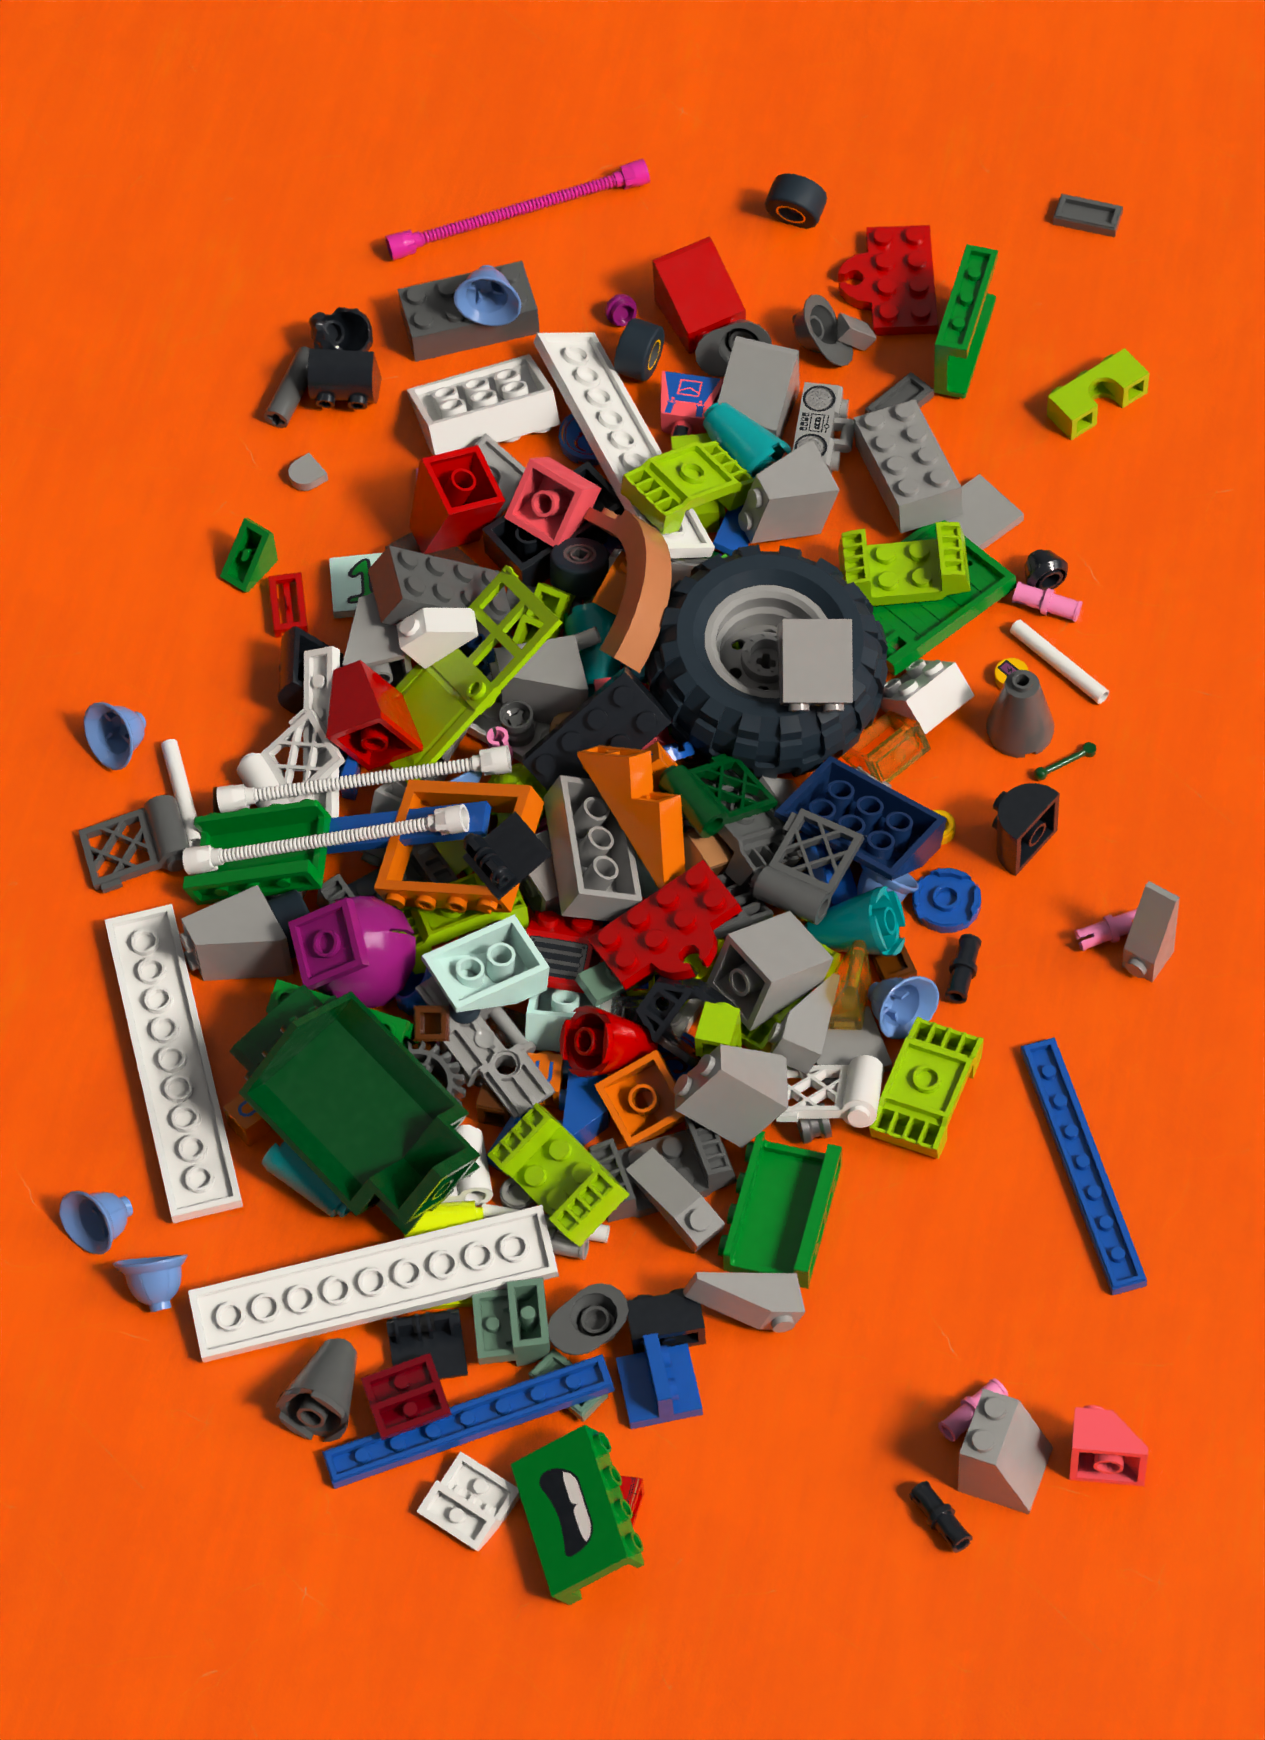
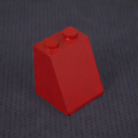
M710 236L652 260L655 302L689 354L695 352L698 342L705 334L727 326L735 320H746V309Z
M479 445L421 458L419 461L409 527L422 553L428 554L479 541L483 536L482 529L493 521L506 500Z
M361 660L333 670L326 738L368 771L423 751L422 741L401 692Z

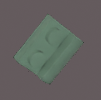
M543 1277L507 1282V1289L492 1290L472 1295L479 1365L516 1360L517 1367L525 1366L541 1360L549 1353L550 1340Z

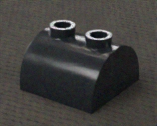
M309 349L308 391L310 399L316 400L315 404L317 406L332 408L335 406V401L348 402V407L352 409L363 410L367 408V403H377L381 374L374 352Z
M297 626L287 630L281 639L279 692L277 695L281 706L294 714L304 709V651L329 647L326 643ZM340 652V667H343L342 663H343V656H344V654L341 653V652Z
M1027 783L1016 786L1008 792L1003 791L1000 793L993 804V809L998 811V815L992 824V827L997 830V856L1001 865L1014 876L1024 868L1058 830L1060 793L1046 785Z

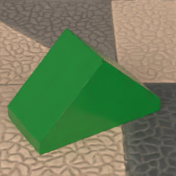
M244 518L220 577L242 591L249 592L278 561L273 533L249 518Z

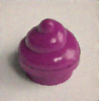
M625 294L615 295L607 302L605 315L613 325L626 326L632 318H636L637 306L630 296Z

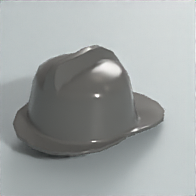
M818 294L810 295L805 301L803 310L792 317L797 340L805 349L815 353H822L827 360L835 365H848L852 361L853 349L852 346L837 340L838 319L830 303Z
M735 320L727 326L712 330L701 338L695 350L696 362L701 370L707 374L724 377L736 336L772 344V340L767 331L760 325L748 320Z
M598 1283L587 1286L557 1309L550 1317L548 1324L550 1341L554 1347L563 1353L571 1355L588 1354L602 1344L611 1341L624 1325L629 1311L627 1299L619 1289L609 1284Z

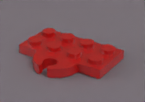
M930 225L866 227L867 252L856 254L847 259L839 269L838 281L842 282L839 283L840 296L848 304L858 309L871 310L872 328L876 336L936 334L938 331ZM849 279H857L861 281V283L858 285H850L845 281Z
M702 860L588 937L587 940L625 990L653 971H656L664 978L672 980L690 979L695 977V974L690 964L683 962L684 959L691 954H699L702 965L708 968L712 964L718 948V940L714 930L736 916L742 909L707 863Z

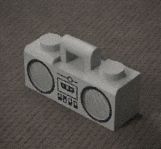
M804 382L792 450L794 451L808 441H814L831 474L832 471L839 470L840 452H851L854 439V420L847 419L849 400L843 399V387ZM835 431H841L840 439L834 438Z

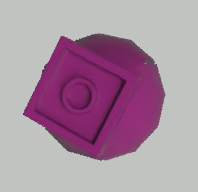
M374 896L336 899L323 908L288 922L302 982L310 990L316 988V990L329 996L336 995L338 998L352 991L366 1007L380 1006L404 989L415 966L416 937L412 936L414 931L404 913Z

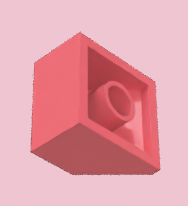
M550 457L530 458L504 518L554 547L569 539L586 521L583 517L589 507L593 508L601 487Z
M1087 1405L1083 1408L1075 1407L1069 1480L1144 1486L1148 1447L1113 1410H1104V1408L1097 1405Z

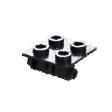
M516 811L485 838L478 834L469 833L463 839L464 849L467 853L462 858L498 900L552 855Z
M447 1309L446 1311L426 1312V1314L387 1319L386 1325L393 1366L430 1353L440 1380L468 1375L459 1309Z

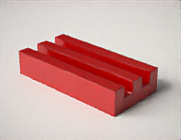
M301 572L268 576L275 638L282 637V633H285L294 626L308 633ZM296 582L300 617L298 622H294L290 591V583ZM276 584H283L287 623L283 624L280 622Z

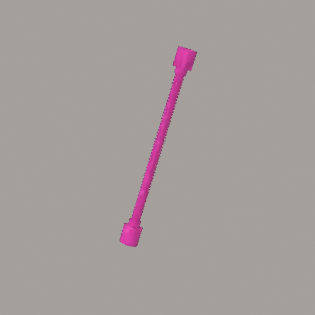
M639 159L620 166V169L613 172L610 176L585 182L584 185L580 184V186L569 187L565 191L562 189L561 192L557 191V193L553 192L546 194V196L542 195V197L539 196L538 198L523 201V203L512 204L511 206L500 208V210L489 211L488 213L481 214V216L477 215V217L473 216V218L459 220L458 223L446 224V226L431 229V231H423V233H419V231L412 233L411 230L387 235L385 236L387 249L392 260L400 259L416 253L417 248L422 247L425 242L429 243V241L433 242V240L447 238L448 235L452 236V234L456 235V233L467 232L471 228L483 227V225L493 224L494 221L498 222V220L502 221V219L506 220V218L516 217L517 214L521 215V213L525 214V212L529 213V211L539 210L540 207L543 209L544 207L559 204V202H566L567 200L578 198V196L582 197V195L596 193L597 190L601 191V189L605 190V188L608 189L613 186L617 188L623 186L624 189L648 184L650 183L649 171L644 159Z

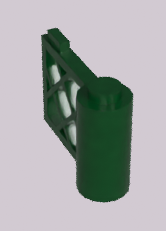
M727 753L711 757L708 764L689 770L684 765L670 766L660 775L658 785L662 793L681 795L682 816L702 838H709L715 835L725 824L775 809L778 803L774 796L741 760L732 758V756L729 757ZM732 768L740 779L724 774V770ZM703 777L716 782V787L705 784L700 778ZM722 784L738 789L739 795L722 790ZM745 792L757 796L760 802L746 798ZM721 800L737 805V809L729 811Z

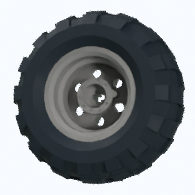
M759 545L738 547V549L733 551L732 556L722 558L719 554L695 566L691 570L690 577L685 576L683 580L679 579L671 587L668 606L665 608L660 632L645 663V678L649 683L650 693L672 718L671 724L668 725V727L671 726L672 737L682 747L684 742L691 743L695 750L693 756L699 753L707 758L709 763L711 757L727 753L729 757L732 756V758L741 760L758 780L762 776L776 779L777 774L792 772L794 777L815 771L829 756L836 759L841 757L859 742L862 731L872 725L881 706L888 672L886 660L888 646L881 623L875 621L873 606L854 582L847 584L843 580V574L837 567L822 558L817 562L802 557L800 549L780 546L779 552L760 551ZM782 619H852L853 703L849 706H844V711L825 712L823 711V706H809V711L790 712L788 711V705H780L777 625ZM738 642L741 649L736 650L732 648V645Z

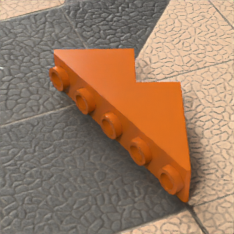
M598 745L577 752L583 768L589 774L602 799L615 816L620 828L631 842L657 888H662L684 873L685 855L681 795L653 792L651 751Z

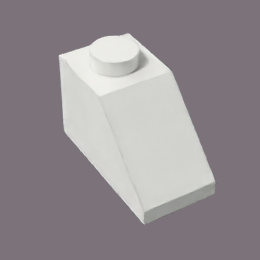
M421 608L396 624L400 649L424 669L479 636L475 612L471 608Z

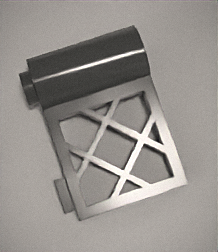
M170 795L153 797L145 803L144 808L78 830L93 886L96 891L102 889L103 893L123 887V881L161 868L171 872L183 870V851L185 848L190 847L177 800ZM140 822L141 828L134 839L122 835L127 825ZM102 834L110 837L102 850L92 847L89 841L90 838ZM117 840L130 845L122 858L109 854ZM137 849L148 852L150 857L149 861L138 865L129 862ZM105 860L117 864L112 874L99 877L98 870Z
M801 808L798 814L792 812L782 828L783 832L787 833L770 864L762 870H756L751 879L750 888L753 889L754 898L785 912L791 911L794 916L818 925L829 908L832 895L863 843L864 836ZM806 821L818 826L821 835L802 841L799 831ZM840 837L852 841L846 851L832 854L828 842ZM824 843L828 856L809 862L805 848ZM798 850L801 851L805 864L792 868L781 863L786 854ZM832 864L834 874L827 884L814 878L812 869Z

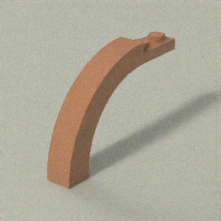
M589 507L583 519L618 538L624 547L627 559V577L623 598L614 623L599 650L640 673L656 642L661 629L665 608L668 606L672 581V565L668 545L656 528L627 510H624L622 515H617L605 507L602 512Z

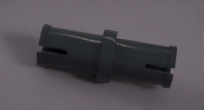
M961 935L956 957L950 962L949 972L951 976L945 992V998L955 1004L966 1002L971 979L975 978L977 974L976 960L982 941L975 935Z
M928 1481L919 1483L911 1490L912 1493L909 1494V1497L927 1517L926 1522L928 1526L940 1533L954 1553L962 1551L971 1543L970 1541L973 1538L954 1516L955 1510L953 1507L941 1500Z

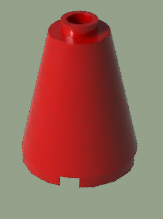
M587 1005L577 1007L572 1011L576 1013L571 1020H565L559 1039L562 1059L568 1060L572 1068L568 1070L579 1077H594L621 1070L654 1050H658V1043L653 1042L647 1027L598 1007Z

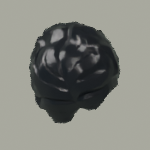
M338 307L333 314L329 315L319 312L309 319L311 338L314 340L315 349L369 351L372 347L373 332L370 321L366 314L360 312L359 309Z

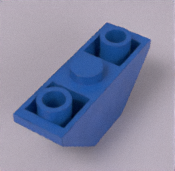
M564 1060L563 1079L568 1080L567 1089H561L559 1096V1110L564 1111L563 1121H557L584 1146L609 1127L610 1113L594 1084L609 1076L602 1074L594 1077H579L568 1070L572 1068L568 1060Z

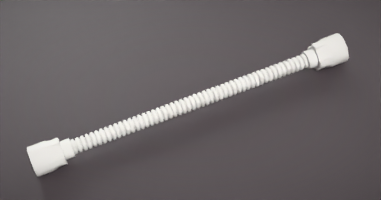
M508 745L479 750V755H472L471 758L461 759V761L457 759L456 761L452 760V762L444 761L443 763L439 762V764L436 762L435 764H426V766L422 764V766L401 767L400 769L396 768V770H383V772L380 770L379 772H370V774L366 772V774H353V776L345 775L344 777L340 776V778L332 777L331 779L327 778V780H311L310 782H297V784H284V786L280 785V787L279 785L263 787V789L247 788L244 784L217 787L216 792L217 803L220 813L238 811L242 808H250L251 804H257L259 800L267 801L268 799L272 800V798H288L289 795L290 797L301 796L302 794L309 795L311 793L315 794V792L319 793V791L323 793L332 791V789L333 791H336V789L344 790L345 788L349 789V787H362V785L365 787L366 785H375V783L379 785V783H388V781L389 783H392V781L400 782L401 780L405 781V779L413 780L414 778L418 779V777L426 778L427 776L431 777V775L433 777L440 774L444 775V773L448 775V773L453 774V772L457 773V771L458 773H461V771L469 772L470 770L474 772L482 771L484 776L512 772L511 755Z
M460 804L435 809L434 814H430L422 819H410L229 849L212 848L211 845L195 846L184 849L182 856L183 865L188 875L217 871L218 866L223 865L225 862L335 846L336 844H347L427 830L431 832L439 831L441 835L463 833L469 831L470 818L466 806Z

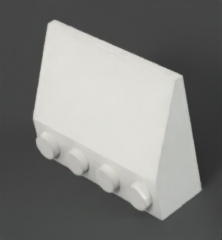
M530 354L407 389L408 397L433 455L474 446L485 433L496 443L502 441L513 442L520 439L523 435L533 432L544 433L551 430L554 426L561 425L554 391Z

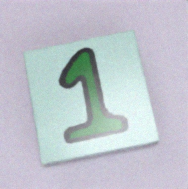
M382 553L329 558L334 619L354 617L358 598L374 592L368 569Z

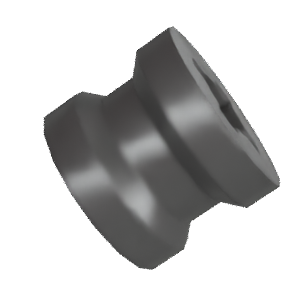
M824 1103L817 1104L819 1106H825ZM798 1119L797 1126L803 1144L810 1143L813 1138L819 1136L824 1139L832 1137L829 1119Z

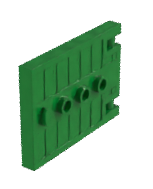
M936 523L920 527L901 542L936 539ZM965 537L971 591L947 595L943 599L935 601L873 606L875 621L881 623L888 646L886 658L888 671L896 676L1014 590L1017 585L1016 576Z

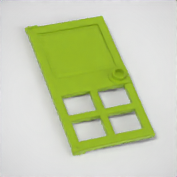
M505 565L468 607L475 612V618L490 632L478 648L469 657L458 648L426 669L417 663L395 687L404 697L423 744V751L389 763L395 770L401 767L409 768V766L435 764L471 723L495 703L501 690L563 623L518 579L519 576L513 571L512 567ZM506 585L520 601L497 625L483 609ZM530 609L544 625L521 649L506 633ZM500 642L514 658L491 682L476 666Z

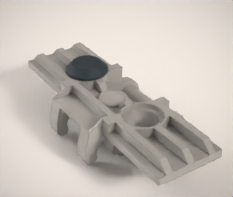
M433 976L415 987V990L428 1006L450 1005V1041H441L439 1049L442 1053L449 1051L464 1069L463 1075L468 1087L472 1086L475 1083V1079L481 1075L514 1120L529 1111L536 1102L539 1104L555 1093L554 1088L528 1056V1053H533L537 1047L532 1041L528 1042L503 1010V1006L456 1013ZM492 1017L513 1047L506 1049L485 1021ZM502 1066L511 1068L516 1066L515 1071L509 1075H504L497 1071Z

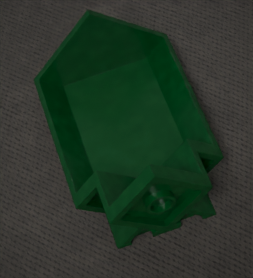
M302 985L235 1043L229 1051L248 1071L244 1076L247 1082L238 1093L356 1216L377 1205L406 1236L416 1227V1224L428 1210L431 1209L433 1211L454 1192L453 1188L459 1181L468 1176L470 1177L480 1168L475 1162L480 1154L456 1130L468 1116L469 1112L352 991L339 998L334 995L323 1004L305 985Z

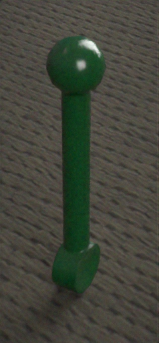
M1091 742L1085 743L1082 750L1046 768L1039 767L1035 769V778L1040 781L1044 780L1047 774L1083 756L1093 757L1096 754V745Z

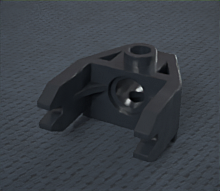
M660 975L636 1009V1012L651 1033L653 1042L658 1043L686 1064L695 1067L701 1057L696 1056V1050L677 1037L671 1027L672 1020L686 1000L695 998L703 1002H725L733 1007H738L701 979L672 980ZM661 997L666 998L669 1003L664 1002Z

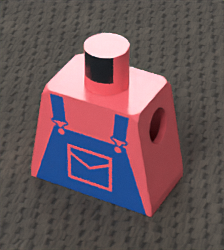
M663 371L661 381L662 432L671 434V436L707 433L703 426L705 419L703 415L711 405L718 402L723 379Z

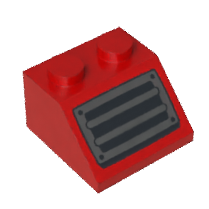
M535 911L526 932L550 967L547 987L584 993L575 979L578 973L599 964L601 960L587 938L603 928L602 921L562 916L553 911Z

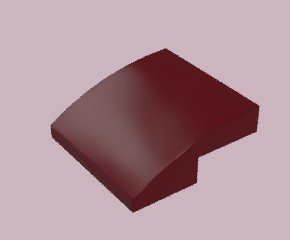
M430 1353L361 1378L382 1440L452 1415Z

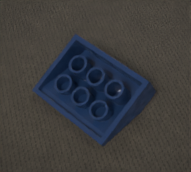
M829 756L774 813V817L786 823L792 812L798 814L802 808L862 834L864 841L853 860L891 881L923 867L940 849L947 818L832 756ZM806 821L800 831L811 837L821 835L818 826ZM840 837L828 842L831 848L838 852H843L849 848L852 841Z

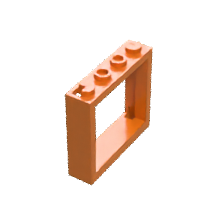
M408 780L395 822L405 821L409 809L487 801L491 806V812L514 813L516 811L535 833L545 802L531 785ZM401 835L390 836L374 886L375 891L385 903L396 906L398 909H403L404 906L418 907L426 911L444 908L458 913H463L466 910L481 911L490 915L491 912L511 913L520 883L498 900L488 887L484 885L402 881L413 845L404 846L399 840Z

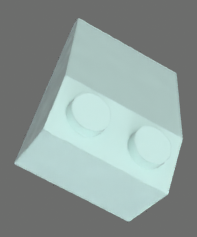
M515 914L423 954L421 958L456 1013L517 1004L547 990L550 967Z
M547 987L546 991L529 998L526 1011V1040L528 1042L532 1041L539 1052H560L559 1039L565 1020H571L576 1013L572 1011L577 1007L593 1006L585 993Z

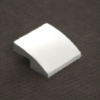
M460 1451L442 1481L436 1480L416 1512L476 1551H479L512 1511L520 1499V1494L516 1486Z

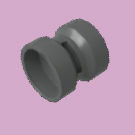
M520 700L505 703L500 709L499 719L501 727L508 731L509 745L522 747L529 744L535 735L532 708L529 704Z

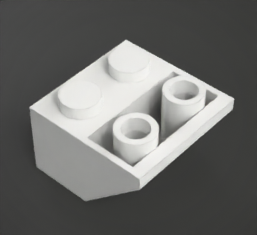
M918 659L906 668L907 672L901 677L891 679L885 683L880 708L908 733L927 734L975 695L956 662Z

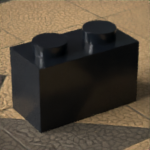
M684 1288L675 1289L668 1294L657 1296L639 1295L632 1300H628L627 1322L633 1354L644 1352L643 1335L658 1333L660 1346L667 1345L671 1347L688 1343V1347L706 1344L705 1325L700 1303L684 1297Z

